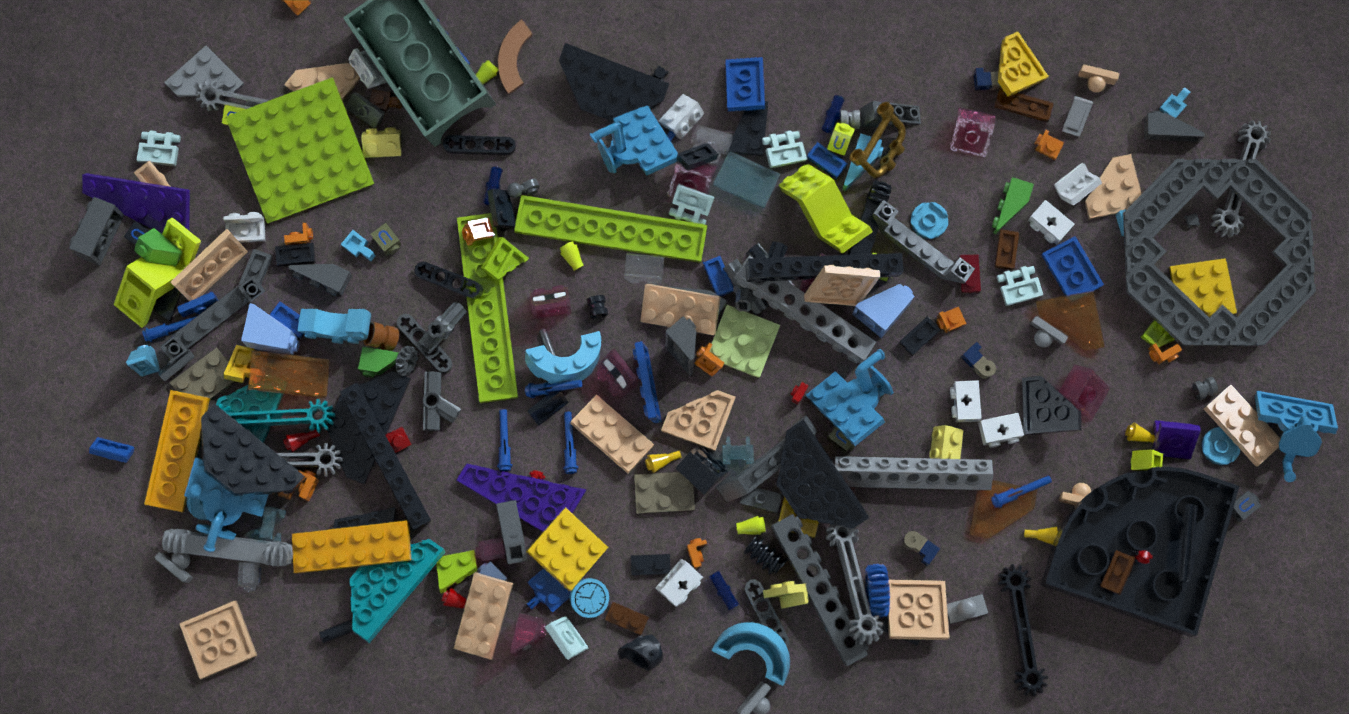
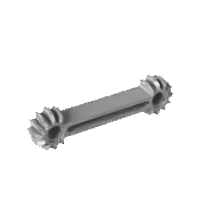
M208 79L204 80V84L200 83L198 85L201 90L195 91L196 94L200 95V97L196 98V101H202L200 105L202 108L207 105V111H211L213 108L215 111L219 110V103L248 109L269 101L223 91L221 89L223 83L217 84L216 79H212L211 82ZM210 90L215 92L214 100H211L208 96ZM223 96L246 100V104L225 100Z
M1252 120L1248 124H1244L1242 129L1238 131V135L1241 136L1238 138V142H1244L1240 160H1246L1249 148H1251L1249 159H1255L1258 148L1264 150L1267 147L1266 144L1270 142L1271 139L1268 136L1271 132L1265 130L1267 125L1261 126V121L1255 124ZM1251 134H1255L1258 140L1253 139ZM1231 189L1224 210L1218 208L1215 211L1216 214H1213L1211 217L1214 220L1211 226H1217L1215 233L1222 231L1221 237H1224L1226 234L1228 237H1232L1234 234L1237 235L1240 229L1244 227V224L1241 222L1244 220V217L1238 215L1242 199L1237 196L1232 210L1231 206L1235 193ZM1224 218H1228L1231 221V225L1226 224Z
M324 443V449H321L320 445L316 446L319 451L318 453H277L293 467H319L316 474L320 475L322 470H324L325 477L328 476L329 470L334 475L335 470L333 468H341L336 462L343 461V458L337 457L341 454V451L337 450L334 452L335 445L328 449L327 443ZM324 455L331 457L329 464L324 465L320 462ZM289 459H315L313 462L288 461Z
M830 524V527L826 529L828 534L826 535V540L831 541L830 547L837 546L856 619L850 621L849 625L852 628H850L849 633L855 634L853 640L859 638L860 644H863L866 640L867 644L870 645L872 640L877 642L879 639L878 635H882L883 630L880 628L883 626V622H877L879 615L871 616L853 543L859 539L856 536L859 530ZM838 532L845 533L847 537H840L838 535ZM845 548L847 549V553H848L850 565H849V562H848V558H847V554H846ZM866 624L871 630L865 631L861 625Z
M170 529L164 531L162 538L163 549L174 554L187 553L265 563L272 566H286L291 564L293 559L292 545L280 541L270 542L238 537L230 540L217 537L215 551L208 552L203 549L208 537L206 533L191 532L184 529Z

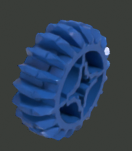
M868 565L865 569V592L871 616L879 615V618L887 616L890 610L888 571L884 565Z

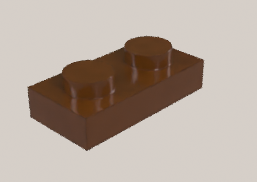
M1000 229L995 260L996 268L1014 270L1019 232Z
M1116 550L1101 587L1120 595L1136 559Z
M612 602L605 620L642 635L649 617Z

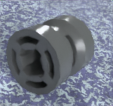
M1208 377L1203 382L1196 381L1192 383L1193 390H1199L1200 394L1196 395L1199 401L1205 399L1206 396H1215L1219 393L1217 383L1213 377Z

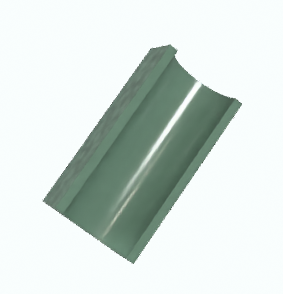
M367 0L343 17L422 134L435 147L441 143V137L444 132L462 116L482 107H489L491 109L496 105L424 0Z

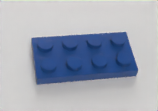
M642 341L636 342L633 356L639 364L636 372L638 379H641L643 385L640 386V393L646 401V405H643L644 413L653 423H660L662 420L648 348Z

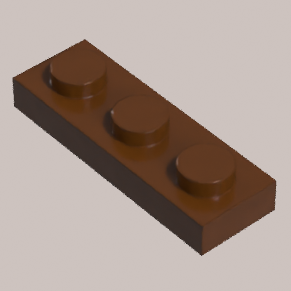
M999 88L994 108L1048 122L1054 103L1020 93L1007 96L1004 90Z

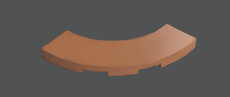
M520 20L511 28L504 38L499 51V75L508 95L524 85L517 70V58L522 46L533 34L523 20Z

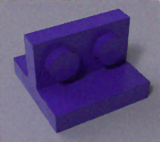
M1155 420L1153 424L1155 441L1152 450L1163 453L1164 457L1191 459L1201 431L1200 426Z

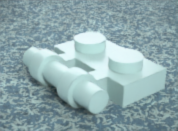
M790 130L785 131L784 134H770L768 137L762 138L763 145L770 144L772 147L765 151L770 168L805 162L807 160L803 143H795L794 139L800 138L798 131L792 132ZM786 141L788 145L779 146L778 142Z
M156 131L142 132L141 138L146 139L147 143H139L138 163L151 161L152 164L176 166L179 148L171 145L172 142L180 143V135H173L171 132H166V134L157 133ZM156 140L164 141V145L155 144Z
M678 185L672 203L678 205L679 208L678 210L671 208L669 215L674 216L675 219L680 221L683 219L691 223L705 225L707 220L700 218V215H709L714 197ZM685 208L695 211L694 215L685 213Z
M1034 266L1020 267L1019 270L1005 271L1003 274L997 275L998 283L1004 281L1007 283L1006 286L1000 288L1006 306L1043 296L1038 277L1030 279L1029 276L1035 273ZM1015 278H1023L1021 282L1014 283L1013 281Z

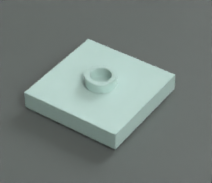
M567 616L549 623L545 627L567 660L588 649V646Z

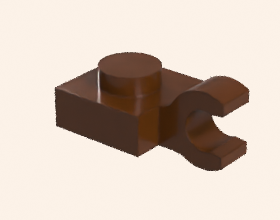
M372 89L370 102L382 111L388 112L389 107L402 109L403 105L398 97L391 98V92Z

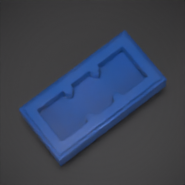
M818 142L806 156L810 162L834 179L839 177L848 164Z
M721 256L703 262L704 269L715 294L722 297L734 292L733 284L723 269L725 266Z
M210 292L178 306L177 309L183 317L193 313L200 314L206 310V307L211 306L218 299L213 292Z
M279 302L270 313V316L289 328L297 338L301 339L304 333L298 332L300 315L282 302Z
M99 437L96 438L89 448V454L127 463L134 452L133 446Z

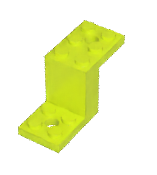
M809 164L800 167L795 174L786 177L778 185L782 192L798 201L815 235L840 253H844L873 232L869 225L851 214L834 179Z
M174 218L167 220L162 235L183 251L178 265L150 263L142 257L126 266L114 302V306L141 328L148 323L156 299L175 288L171 281L195 259L201 243L200 239Z

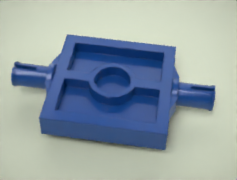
M544 568L527 582L536 595L527 603L528 606L531 605V609L541 602L554 612L570 598L571 591H568Z

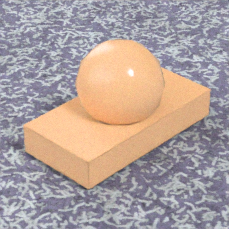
M1082 65L1078 77L1087 78L1090 91L1098 93L1105 88L1106 83L1115 85L1119 78V73Z
M147 161L134 172L141 182L171 187L167 183L165 176L156 169L151 161Z
M1077 483L1073 486L1072 494L1062 492L1059 501L1076 506L1091 492V489L1085 483Z

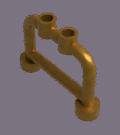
M883 102L878 106L877 113L883 119L865 150L856 149L850 154L851 162L856 166L861 165L874 178L883 176L886 170H893L896 166L893 158L895 155H901L905 150L902 145L906 135L905 126L893 113L894 108L889 102ZM891 121L898 129V136L896 140L890 143L888 154L880 160V168L875 170L867 162V159Z

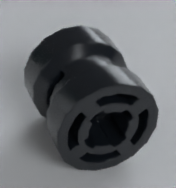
M596 295L586 299L587 305L591 309L589 311L591 319H595L597 314H602V317L608 315V309L604 307L606 303L605 295Z

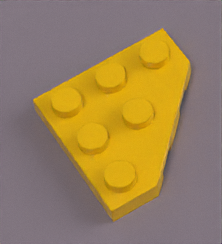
M1019 32L1006 36L1002 40L998 83L1007 96L1045 81L1049 77Z

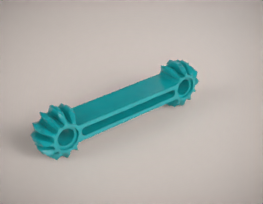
M316 399V405L310 401L309 405L311 407L309 409L230 413V406L227 405L224 408L222 404L218 405L219 408L233 419L258 418V420L237 421L243 427L310 424V431L316 428L317 432L320 433L322 427L328 430L329 428L326 424L333 425L334 422L330 418L336 417L335 413L331 412L334 409L333 406H328L326 400L321 404L319 399ZM323 412V417L320 420H314L315 413ZM304 415H307L305 418H285V419H282V417H284V416H304Z

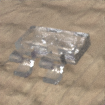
M697 125L691 139V143L695 144L692 148L708 143L718 153L717 160L710 163L717 164L721 153L727 154L733 136L732 134Z

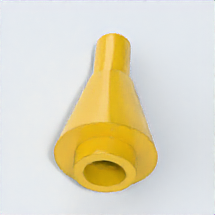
M1135 422L1126 428L1125 435L1128 436V441H1149L1152 443L1155 441V435H1152Z
M676 451L670 454L647 455L645 460L646 467L655 473L669 464L670 461L681 458V453Z
M1057 527L1039 529L1038 531L1025 529L1024 537L1037 538V540L1053 545L1058 531Z

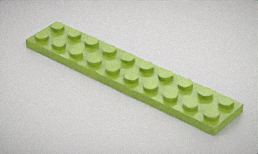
M521 195L514 232L701 263L707 225Z
M491 213L457 218L464 277L478 282L483 287V294L478 299L467 297L479 402L487 403L518 398L503 277L494 280L481 270L498 239L497 227L493 226ZM489 218L494 236L489 239L475 241L472 245L468 246L466 240L463 239L462 228L468 221ZM466 285V289L472 293L477 292L475 287L472 288Z

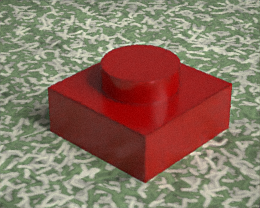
M802 382L800 386L796 385L790 394L793 396L791 402L797 405L800 403L808 389L807 384Z
M403 427L386 434L395 453L411 445Z

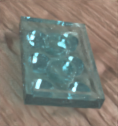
M729 151L713 186L765 209L780 174Z

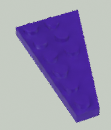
M89 173L82 175V191L85 195L91 198L96 197L115 205L124 215L151 229L155 228L163 234L167 220L174 218L189 230L190 190Z
M466 464L457 478L459 483L495 504L516 500L519 518L542 532L564 508H567L573 514L587 489L561 485L471 464Z

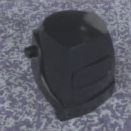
M650 634L640 636L618 649V657L620 660L626 658L642 669L649 671L662 662L663 652L659 641Z

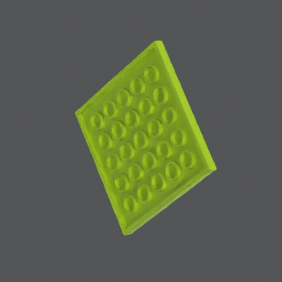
M333 77L225 117L267 224L374 184Z

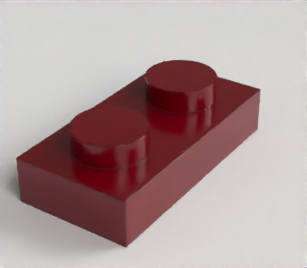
M979 254L959 255L960 258L975 268L964 284L961 283V293L981 292Z

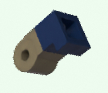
M976 68L973 72L975 91L1002 88L998 83L999 70L996 72H984L983 68Z
M976 342L961 358L978 376L988 379L996 372V366L979 352L982 347Z
M910 531L904 536V546L909 550H915L923 556L924 559L921 562L926 566L931 563L940 550L939 547L915 531Z

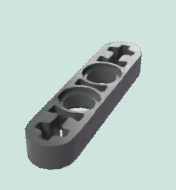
M400 315L397 319L399 329L437 371L448 373L453 366L450 357L439 345L436 347L434 355L430 356L422 351L417 344L418 342L414 341L413 336L417 332H422L425 335L426 331L411 315ZM403 319L406 321L410 319L409 324L414 328L410 334L407 333L410 331L407 326L402 327ZM439 356L444 362L446 360L448 361V367L439 368L441 365L440 362L437 359L435 360V362H433L432 360Z
M749 580L744 590L761 625L766 626V620L774 619L777 626L773 631L776 632L779 628L782 632L778 633V635L785 639L784 643L788 647L789 638L769 598L760 597L753 602L752 598L756 596L753 591H748L750 584L753 583L754 586H759L757 589L758 595L763 594L764 588L758 580ZM759 601L767 603L768 609L765 612H760L757 609Z

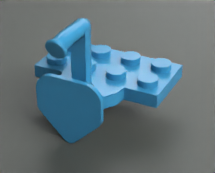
M648 106L640 107L613 119V124L590 133L592 140L598 145L608 171L611 173H616V168L622 164L639 163L647 176L678 162L676 160L678 154ZM611 134V147L607 148L601 138Z
M877 349L874 354L857 366L855 371L857 379L847 383L835 371L806 394L810 402L854 446L885 423L884 418L874 408L878 405L879 399L883 394L892 395L894 393L888 380L873 366L880 359H885V354L881 349Z
M1256 391L1255 403L1258 420L1266 423H1277L1284 432L1279 441V449L1285 453L1282 460L1284 479L1286 482H1293L1296 479L1292 469L1295 456L1311 457L1319 451L1322 441L1317 431L1336 434L1338 426L1333 404Z
M195 457L184 495L204 501L203 510L205 516L212 523L211 525L197 524L196 530L208 534L206 545L203 546V549L208 552L215 551L217 537L230 540L235 539L236 534L223 528V526L233 524L239 519L242 512L262 517L268 494L234 496L204 472V459Z

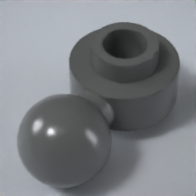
M530 179L521 185L515 182L509 184L507 192L513 198L519 197L521 193L531 196L538 192L537 189L540 186L537 179Z

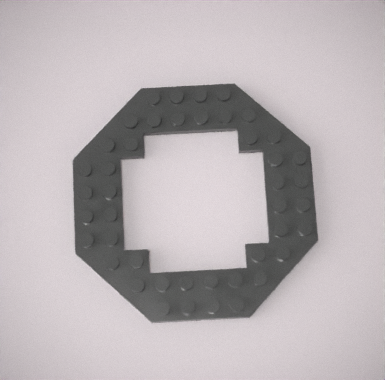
M1176 159L1123 213L1126 293L1181 346H1263L1316 291L1313 275L1315 267L1312 255V212L1257 159ZM1202 187L1215 200L1229 187L1284 239L1271 253L1285 267L1237 317L1224 305H1221L1208 317L1154 265L1166 250L1153 237Z

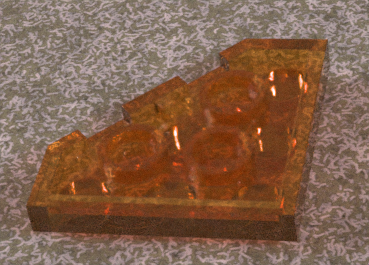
M1094 290L1036 301L1039 318L1068 336V339L1078 344L1079 347L1085 351L1105 347Z
M992 480L991 490H977L969 535L989 539L1033 510L1037 489L1018 496L1017 500L1002 505V508H995L991 497L995 493L998 495L1011 488L1015 490L1022 486ZM1020 490V491H1018V492H1016V493H1013V494L1009 495L1008 497L1013 496V495H1015V494H1018V493H1020V492H1022V491Z

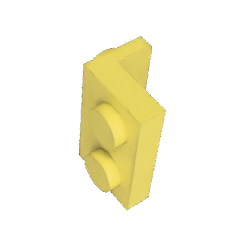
M395 127L385 128V131H377L376 128L366 129V132H363L361 136L364 158L401 156V130H396Z
M947 425L933 427L931 450L929 453L930 459H960L963 430Z
M794 581L770 585L771 589L763 590L764 598L779 597L781 608L808 604L806 584L794 585Z

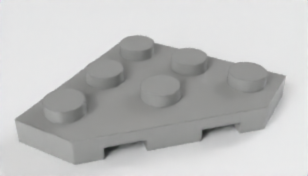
M207 46L202 48L164 82L178 97H200L195 91L201 90L198 85L200 83L204 84V80L207 79L210 82L212 79H216L217 84L222 82L223 86L221 89L236 93L244 86V83ZM213 90L208 92L209 97L216 96Z

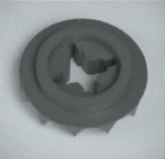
M405 346L396 358V371L401 376H409L411 372H414V367L417 366L418 351L414 347Z

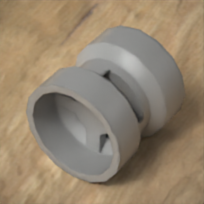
M840 110L841 123L848 124L853 129L860 128L859 110H853L852 112Z

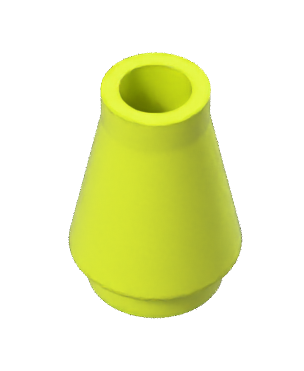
M487 60L485 63H482L476 76L484 85L495 77L499 70Z
M573 241L559 248L561 250L560 254L574 271L584 266L578 247L574 245Z
M759 516L736 523L738 535H761V533L766 532L763 517L759 518Z

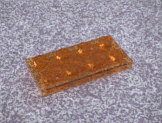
M252 350L248 390L326 398L330 360Z

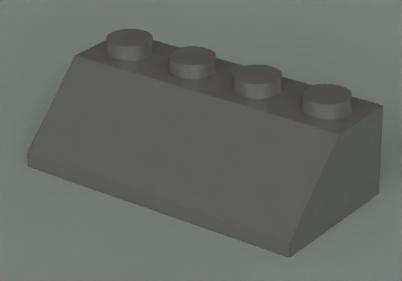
M683 316L665 331V348L691 376L694 367L695 329L697 327L692 320H686Z

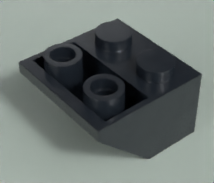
M698 446L691 450L675 469L700 492L706 494L728 471L725 469V464L720 460H715L711 456L712 453L706 447Z

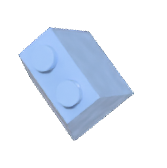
M898 284L859 302L855 306L852 315L882 338L909 307L915 296L909 287Z
M250 303L241 341L248 348L294 357V352H298L300 345L295 334L259 307Z

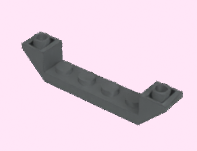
M883 200L873 213V217L884 236L941 279L963 284L968 280L975 269L960 257L955 262L951 261L894 217L899 211Z
M254 276L250 277L174 333L160 346L161 349L173 362L184 354L190 346L237 310L264 293L265 289Z
M806 415L794 424L796 425L804 419L813 434L815 435L817 432ZM785 438L736 477L729 475L716 486L726 502L749 494L780 469Z

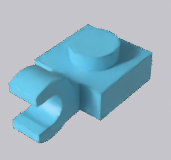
M1184 87L1177 97L1171 94L1159 110L1176 118L1186 107L1183 101L1190 91Z
M354 230L341 243V246L355 257L361 253L368 260L372 261L376 256L373 251L366 247L368 241Z

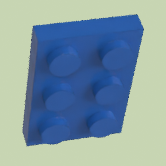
M763 57L726 60L728 112L765 109Z
M1076 236L1042 253L1044 261L1069 303L1104 285Z

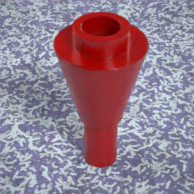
M317 430L308 433L285 434L286 439H283L286 449H291V452H294L307 443L308 440L319 437L320 434Z
M450 588L449 591L444 592L441 601L444 602L443 606L463 609L467 599Z

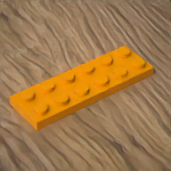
M170 390L145 505L178 512L185 511L187 497L184 495L202 436L201 416L207 411L210 398Z
M399 521L292 534L294 573L411 561L409 522Z

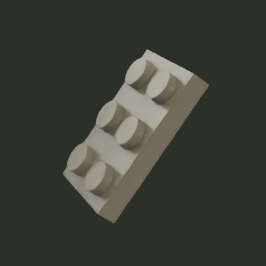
M216 348L170 383L178 392L203 396L212 400L236 381L224 379V372L229 362L219 349Z
M680 472L634 475L636 514L695 511L693 484Z

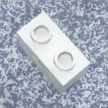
M1046 200L1028 220L1030 226L1035 231L1040 230L1048 242L1055 243L1056 245L1074 226L1072 221ZM1051 221L1053 224L1048 226L1047 223Z
M979 380L955 381L953 387H950V397L954 399L955 405L951 408L952 418H956V422H979L981 420ZM963 398H965L966 401H969V403L966 406L964 402H961Z
M1019 413L985 419L978 423L983 446L989 445V448L1000 446V442L1008 441V444L1019 442V438L1024 436ZM1000 427H1001V430H1005V431H1006L1003 435H1002L1001 432H999V433L997 432V430H998Z
M681 559L655 589L677 607L686 601L687 595L691 590H695L700 585V580L703 577L688 562ZM679 581H681V583L683 584L682 587H679Z

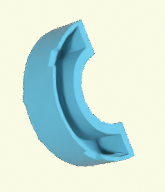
M301 309L298 332L304 333L305 337L310 339L320 337L332 339L331 342L343 344V340L348 343L359 344V341L368 338L371 313L366 309H348V314L330 313L318 309Z
M600 331L582 335L580 349L569 357L554 356L542 345L526 349L525 362L536 377H541L550 384L575 380L582 381L593 372V369L598 364L601 349Z
M746 622L729 627L718 637L711 651L727 659H730L734 653L740 650L754 651L762 656L766 663L767 672L765 677L782 686L784 685L790 668V656L786 644L775 631L758 623Z

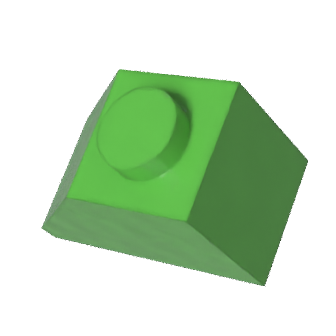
M155 228L138 237L134 249L147 262L171 266L178 265L183 252Z
M362 347L358 370L365 377L374 378V375L380 376L396 365V358L399 352Z

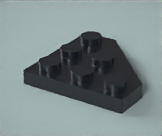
M1044 377L1022 378L1024 435L1082 430L1081 411Z

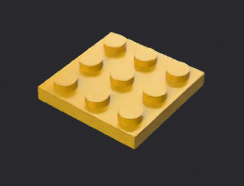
M1226 258L1169 267L1171 281L1208 317L1221 305H1224L1233 315L1237 314Z
M564 508L526 552L568 591H571L607 550L608 546L567 508Z

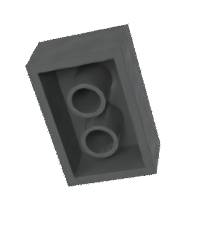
M94 197L87 205L84 218L79 221L78 231L71 238L69 249L79 258L100 266L124 214L115 205Z

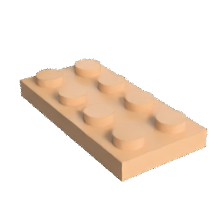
M226 229L181 271L171 283L189 301L194 300L210 289L248 251Z
M645 284L640 322L671 327L684 316L686 320L690 319L697 327L695 329L696 332L715 335L721 297Z
M1232 385L1228 386L1204 408L1207 414L1256 467L1279 448L1280 437L1266 422L1258 420L1257 412Z
M597 394L571 421V425L628 474L654 446L649 439Z
M474 573L454 649L492 660L513 583Z

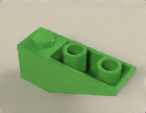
M1012 177L1009 183H1005L1003 193L1006 194L1005 200L1001 199L997 210L1001 211L1000 218L995 216L992 227L996 228L994 234H997L1000 229L1027 205L1034 184Z

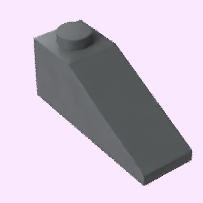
M1151 111L1144 118V140L1200 142L1205 137L1204 132L1167 113Z

